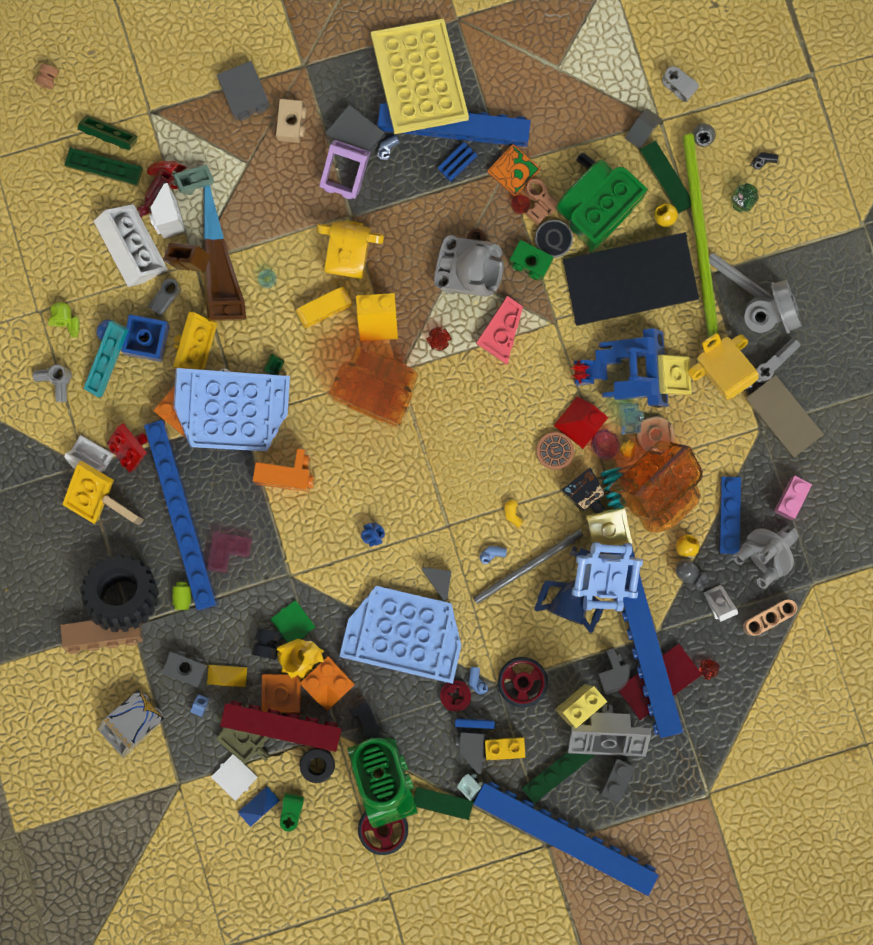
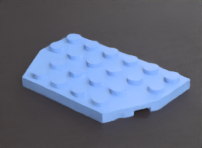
M176 368L173 407L190 447L267 451L281 423L288 415L290 376Z
M376 586L348 619L339 657L453 684L461 642L452 604Z

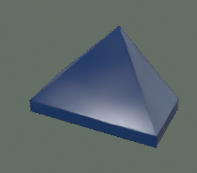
M267 786L238 813L251 827L280 800Z

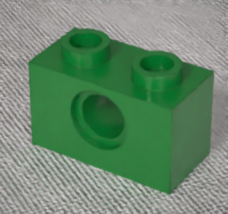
M520 240L510 258L509 264L512 265L511 267L518 272L523 270L528 273L530 278L536 281L539 279L543 281L554 257ZM533 258L536 264L529 266L525 260Z

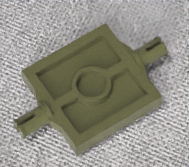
M222 712L219 714V716L216 717V719H218L220 722L223 714ZM223 728L221 734L216 738L218 742L244 764L257 754L265 762L271 756L263 749L264 743L269 737Z

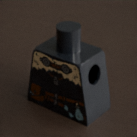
M588 468L560 491L582 512L589 507L595 514L606 509L599 501L605 495V492L591 468Z

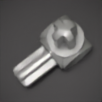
M53 365L48 370L33 371L32 377L35 382L50 381V383L55 385L56 402L62 403L67 401V384H69L72 378V372L69 368ZM60 370H62V371H63V375H62V377L59 379V378H58V373H59Z

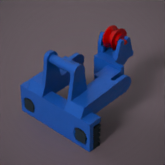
M654 328L644 329L642 338L599 343V348L612 347V349L595 350L596 360L573 361L574 367H570L571 370H574V375L571 378H575L576 386L594 384L595 379L608 380L607 365L622 363L621 359L629 358L630 377H628V381L614 382V392L602 393V397H614L616 400L647 397L648 406L656 408L669 407L668 394H660L657 356L665 355L663 331ZM645 356L647 377L638 376L637 357Z

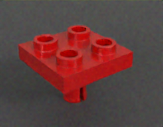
M123 423L116 428L106 444L109 450L120 460L121 465L131 473L136 470L147 454L142 445L146 444L148 439L142 432L134 437Z

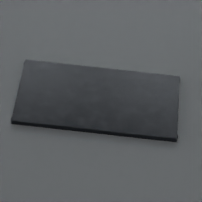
M686 232L563 259L576 326L699 300L700 297Z

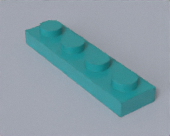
M114 320L109 321L83 388L98 398L103 397L129 329Z

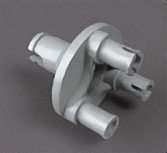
M789 525L783 527L777 533L763 528L753 530L748 535L742 548L733 555V560L739 565H742L750 557L765 572L757 579V584L763 589H766L774 580L787 575L793 568L794 559L790 547L797 541L799 535L795 528L786 533Z

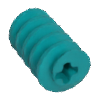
M623 467L606 470L601 473L602 477H607L602 483L609 485L604 488L605 492H610L605 497L612 500L607 503V506L613 507V509L632 505L631 502H626L630 495L624 494L629 488L622 486L627 482V480L621 479L625 473L619 472Z

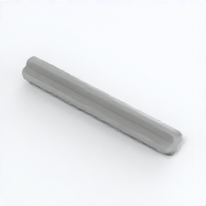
M715 253L709 256L712 266L754 297H772V295Z

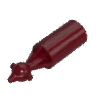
M163 169L158 171L145 192L144 204L137 207L140 217L152 213L150 207L162 186L166 183L169 186L171 185L174 177L170 172Z

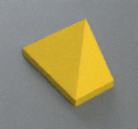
M208 666L207 684L246 687L247 667Z

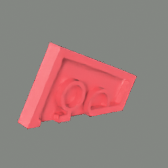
M506 296L475 343L506 365L509 362L523 306Z

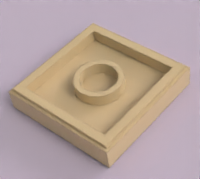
M106 495L103 498L104 504L137 525H141L143 522V518Z

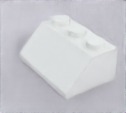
M168 183L162 186L151 206L152 214H149L152 226L157 230L158 235L161 234L164 239L186 233L176 197Z

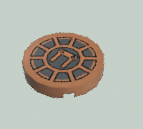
M550 432L539 440L536 455L540 464L550 470H561L572 461L574 445L565 434Z

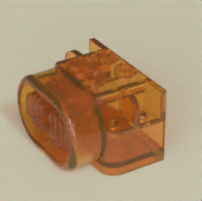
M357 347L350 361L343 363L339 368L328 395L331 401L401 430L402 423L412 403V390L419 375L414 369L373 350Z
M659 440L609 487V490L622 494L620 498L621 504L629 507L632 514L639 518L647 531L654 533L663 532L678 524L698 504L701 493L697 484L702 479L703 471L690 446Z

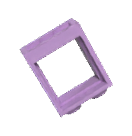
M334 140L330 145L319 187L324 188L326 192H336L342 194L344 198L355 199L361 188L370 151ZM335 154L360 162L353 189L328 181Z

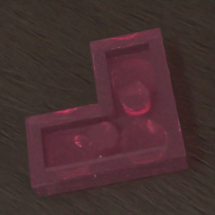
M214 532L207 570L227 574L230 555L249 558L253 539Z

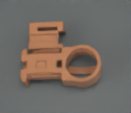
M532 179L526 185L525 193L528 198L535 202V207L529 209L525 215L538 226L547 215L553 214L558 201L547 192L548 188L541 180ZM530 184H538L541 188V194L535 191Z

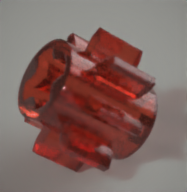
M441 327L430 330V337L426 338L432 350L436 348L437 351L446 349L449 346L448 341L452 340L446 328L442 330Z

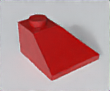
M577 396L553 426L569 437L580 448L584 449L609 417L591 403Z

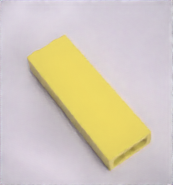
M584 684L555 710L568 725L577 728L607 701L595 686Z

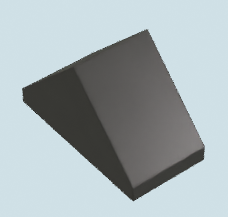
M647 108L638 117L625 139L638 149H641L660 124L662 118Z
M427 567L421 569L444 601L447 600L452 571Z

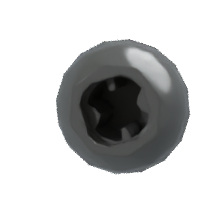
M698 124L692 131L695 144L700 147L711 145L716 137V132L710 124Z

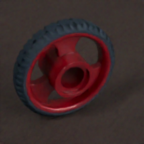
M514 658L508 661L500 670L498 676L500 694L513 706H533L544 697L547 691L548 677L546 671L539 662L532 658ZM517 664H529L534 669L530 674L525 672L517 674L513 671L512 667ZM522 676L528 679V685L524 688L519 687L517 683L518 679ZM510 679L513 681V686L519 691L516 699L511 697L506 691L504 680ZM541 680L539 692L535 697L529 699L527 691L532 688L533 681Z
M365 811L358 824L359 839L362 845L371 853L377 855L395 853L404 845L408 837L407 819L403 818L385 824L388 826L389 832L382 835L378 832V827H372ZM401 823V836L397 843L393 844L390 840L393 825ZM366 831H373L374 836L382 840L380 848L373 846L367 840Z

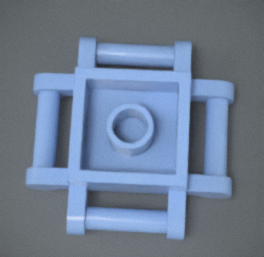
M593 542L590 554H587V556H577L576 563H578L572 595L584 596V610L614 609L615 611H622L624 607L623 597H638L637 584L643 559L630 557L632 553L631 544L603 545L599 542ZM600 552L621 553V555L600 554ZM628 565H632L629 589H625ZM592 597L614 598V601H592Z

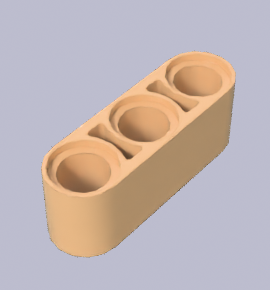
M789 599L782 600L747 619L743 624L744 632L747 635L756 636L792 617L797 612L796 603ZM785 603L791 606V611L788 614L783 611ZM768 612H771L774 615V621L772 623H769L766 620V614ZM752 621L758 626L756 632L749 630V624Z

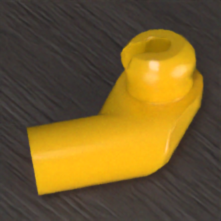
M512 499L506 502L504 506L505 518L519 528L524 521L516 515L518 504Z

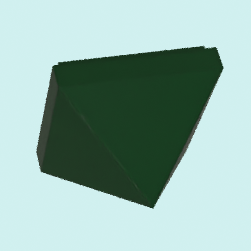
M271 353L263 371L270 375H279L285 361Z

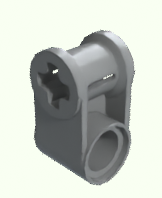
M669 67L662 77L663 85L684 102H688L699 88L698 83L694 79L687 76L677 67Z

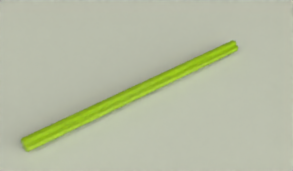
M685 134L683 136L707 336L709 338L715 333L719 334L694 135Z

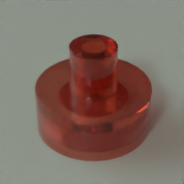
M522 194L516 195L511 203L513 212L519 215L525 214L530 208L529 198Z
M706 659L701 661L699 672L704 675V679L711 680V677L718 675L720 665L716 661Z

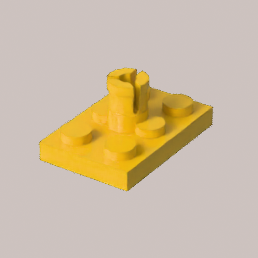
M189 312L183 334H178L173 339V343H180L173 345L178 350L173 367L204 370L217 323L213 321L208 322L207 318L197 313Z
M80 461L75 468L62 505L95 524L99 520L105 505L102 500L105 495L108 496L114 480L85 462Z

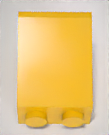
M395 293L357 295L356 303L360 342L398 339Z

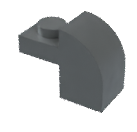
M614 648L607 650L613 669L599 674L606 695L624 688L630 677L629 665L620 666L623 660L620 652L616 653Z

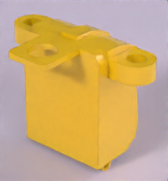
M345 220L344 223L333 222L332 225L317 224V233L330 235L325 272L363 279L369 242L382 244L384 235L371 232V228L365 227L364 223Z
M715 333L702 342L704 352L699 355L698 363L688 371V375L692 380H698L706 375L725 400L735 397L759 378L757 370L740 351L748 344V340L743 334L736 336L732 340L729 337L720 340L719 334ZM715 340V342L712 345L707 346L709 342Z

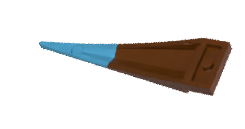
M210 185L205 186L204 251L211 255L204 272L205 304L208 322L242 321L247 319L245 301L225 244Z

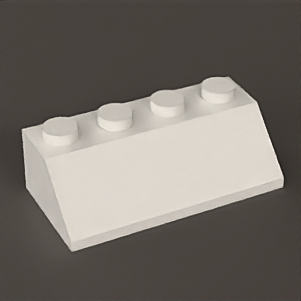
M134 204L105 210L94 220L128 287L143 284L168 270Z

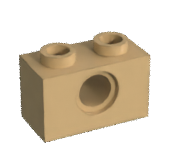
M280 99L276 131L278 141L300 143V138L304 137L305 126H302V119H306L307 108L303 106V101ZM290 118H295L297 120L296 123L292 125L288 124L287 121Z

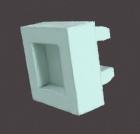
M469 774L465 775L457 786L469 801L476 797L483 785V782L479 784L475 782L476 774L471 776Z

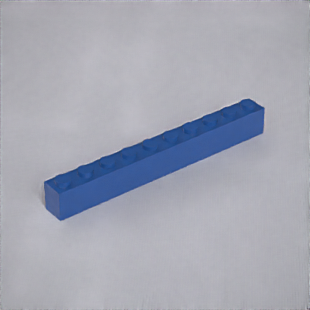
M164 420L144 425L196 609L201 611L218 606L167 424Z
M632 548V553H631L630 557H634V558H635V555H634V552H633V548ZM610 553L612 555H621V553ZM628 565L625 589H629L632 565ZM639 573L637 584L638 597H623L625 610H622L624 622L628 621L630 625L627 633L629 640H634L635 647L632 648L634 658H639L640 666L637 667L639 677H644L646 685L642 686L645 697L649 696L651 704L647 705L650 716L654 715L656 723L653 724L655 735L659 734L660 738L683 733Z
M491 781L488 784L483 782L473 802L474 805L649 896L659 876L655 872V867L647 863L645 866L637 863L639 859L630 854L627 857L620 854L621 850L613 845H610V847L603 845L604 841L600 838L586 836V831L577 826L575 829L569 827V822L560 817L558 820L550 817L552 813L542 808L540 811L533 808V803L525 799L523 802L517 800L516 794L508 790L505 793L498 790L500 786Z

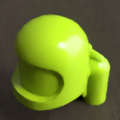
M64 302L54 303L50 307L48 325L56 327L67 326L70 336L78 337L79 318L76 315L73 318L71 317V308L68 304Z

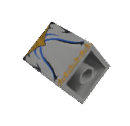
M137 690L103 719L98 731L124 758L155 730L164 718L160 709L154 708L151 705L148 696Z

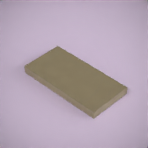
M776 375L745 399L792 458H795L824 435Z

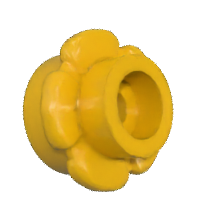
M631 440L622 444L620 453H623L624 458H632L636 444L632 443Z

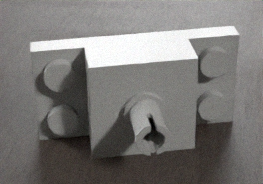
M603 705L601 707L602 713L592 714L588 725L581 724L577 728L571 726L568 753L646 757L651 737V728L631 727L630 714L613 713L614 708L612 705H609L608 711L607 705Z

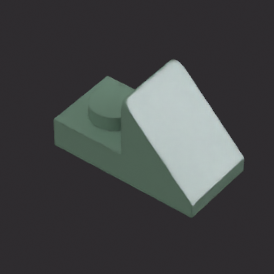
M207 165L173 174L180 193L192 195L196 189L214 183Z

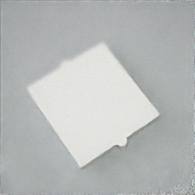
M234 755L225 763L220 764L221 767L211 777L235 801L244 791H248V787L258 778Z

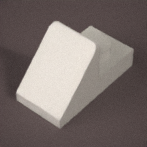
M722 585L704 592L715 619H719L721 622L738 614L737 608Z

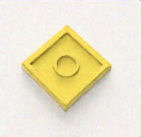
M658 355L660 394L691 395V377L688 375L690 370L689 357Z
M624 507L586 516L592 543L599 542L603 545L632 544Z

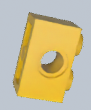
M524 737L486 739V760L526 758Z

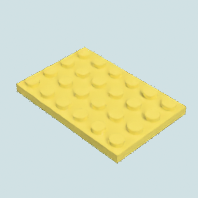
M444 18L371 32L373 48L394 134L469 120Z

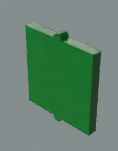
M296 600L286 608H281V611L270 619L279 632L282 633L287 643L296 639H304L306 634L316 628Z

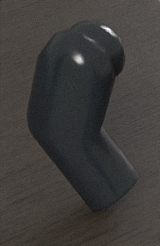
M761 152L752 160V167L759 170L767 162L777 164L779 155Z

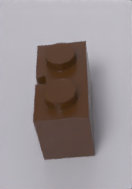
M169 243L163 261L177 270L205 272L211 255L197 245Z

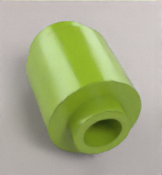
M176 582V586H172V605H174V610H189L192 599L191 588L188 586V582Z

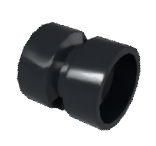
M257 628L255 636L257 643L253 645L252 655L276 660L278 653L276 645L280 644L282 633Z

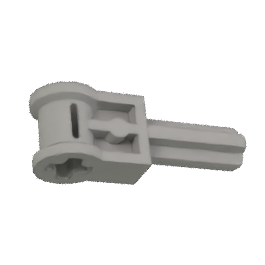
M792 338L767 363L758 366L756 370L759 378L756 381L765 383L771 379L774 371L800 347L798 340ZM765 370L767 373L762 377L760 374Z

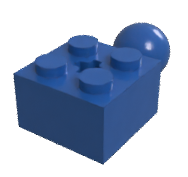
M129 315L126 326L129 331L121 352L125 356L162 362L170 325L166 321ZM104 320L97 326L96 334L101 342L109 321L113 320ZM148 335L149 340L147 342H144L142 338H146V336Z

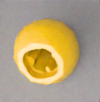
M664 203L655 209L654 218L658 225L669 227L677 221L678 212L673 205Z
M685 534L678 538L675 548L681 557L689 559L695 557L699 552L700 545L698 539L694 536Z

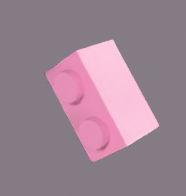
M797 476L791 477L774 512L789 520H794L812 484Z

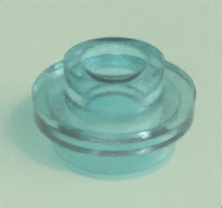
M263 270L258 275V283L263 288H272L277 282L276 274L272 270ZM269 276L271 280L270 282H265L264 278Z

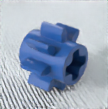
M374 522L363 526L365 530L361 532V538L364 543L369 544L370 547L383 543L381 539L385 537V531L381 525H377Z

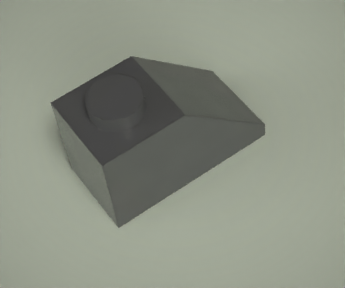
M460 732V736H456V748H459L460 754L478 774H481L484 734Z

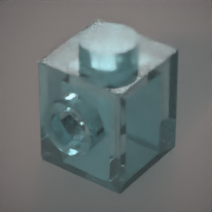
M626 403L619 405L618 416L621 434L640 433L641 422H644L643 410H639V404Z

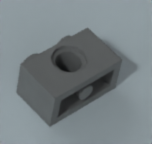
M176 649V652L170 651L162 674L192 686L200 687L209 666L204 664L205 660L195 656L194 659L186 657V652ZM184 662H188L191 666L188 673H184L181 670Z

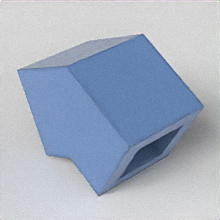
M198 694L190 712L203 717L209 698Z

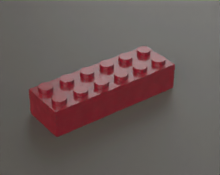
M230 700L229 704L225 703L220 727L329 751H337L341 728H337V723L325 721L323 725L318 724L319 720L306 717V720H300V715L287 713V716H282L280 711L273 709L263 712L260 711L261 707L249 704V707L245 708L241 707V702Z

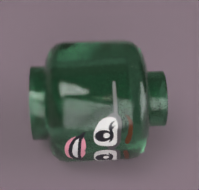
M749 183L740 184L731 196L733 208L738 212L751 211L759 199L757 188Z

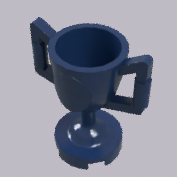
M573 546L570 555L575 558L579 555L587 556V554H590V551L580 548V551L577 552L578 548L576 546ZM575 580L568 583L545 581L538 595L534 610L536 612L547 610L566 620L584 625L589 633H593L604 609H595L591 619L592 622L589 624L585 618L587 610L583 609L584 596L572 595ZM549 586L561 588L551 603L542 605L550 589ZM595 596L592 597V601H600Z

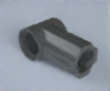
M173 279L163 281L161 289L148 307L160 316H163L173 300L180 295V284ZM170 284H175V291L172 293H168V286Z

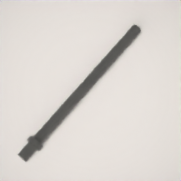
M578 530L572 535H566L564 540L473 598L476 604L482 602L569 545H574L576 540L583 537L582 532Z

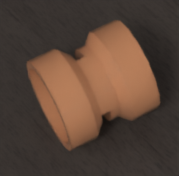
M41 64L39 68L40 74L36 77L35 83L41 87L53 89L55 84L54 78L57 77L59 71L52 66Z

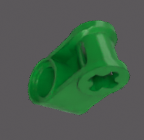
M285 792L280 818V826L284 831H293L298 826L304 796ZM289 817L294 822V825H291L290 828L284 823V820H287Z

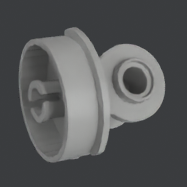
M787 279L771 283L773 297H756L746 306L744 319L746 325L752 331L759 333L767 332L779 322H783L787 334L791 330L802 327L798 312L799 308L797 303H795L796 299L794 294H792ZM762 311L766 316L758 317L756 313Z

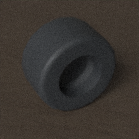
M311 748L304 753L300 760V772L309 782L316 784L325 782L334 772V757L328 750ZM314 758H321L325 762V768L320 773H315L310 768V762Z

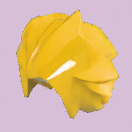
M296 639L277 648L278 662L281 664L282 672L288 673L291 679L299 675L300 680L305 675L307 677L314 664L324 662L321 654L324 650L320 649L312 641Z

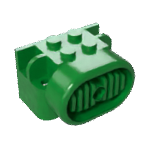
M600 159L568 189L557 203L556 210L569 221L571 230L578 236L579 240H583L590 247L589 252L593 253L644 200L648 188L626 168L617 167L613 169L605 160Z
M370 738L359 745L347 748L356 784L369 822L373 828L418 814L411 791L414 785L409 773L406 774L405 772L409 769L403 754L400 755L395 739ZM377 771H384V775L381 778L374 777Z

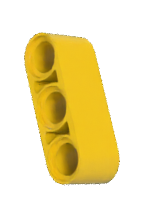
M340 287L296 309V313L303 327L307 328L353 305V302L346 288Z

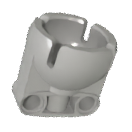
M453 235L447 236L443 240L439 252L434 278L435 286L445 293L455 292L484 297L493 295V291L498 289L503 275L504 263L500 259L502 256L501 248L493 242L457 238Z

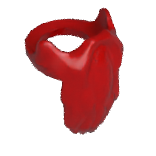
M173 160L160 161L151 164L147 169V174L156 176L160 169L166 170L171 174L173 171L179 173L183 172L186 166ZM171 183L170 188L178 189L177 185L174 186Z

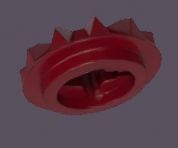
M456 680L453 681V684L446 683L443 686L440 699L446 709L458 712L464 710L469 705L471 692L465 683ZM459 688V695L463 697L464 700L457 699L456 702L452 704L453 697H451L447 693H454L455 690Z

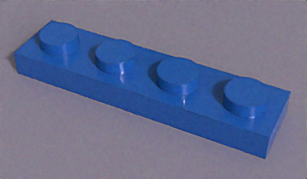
M721 477L719 554H735L740 550L741 477Z

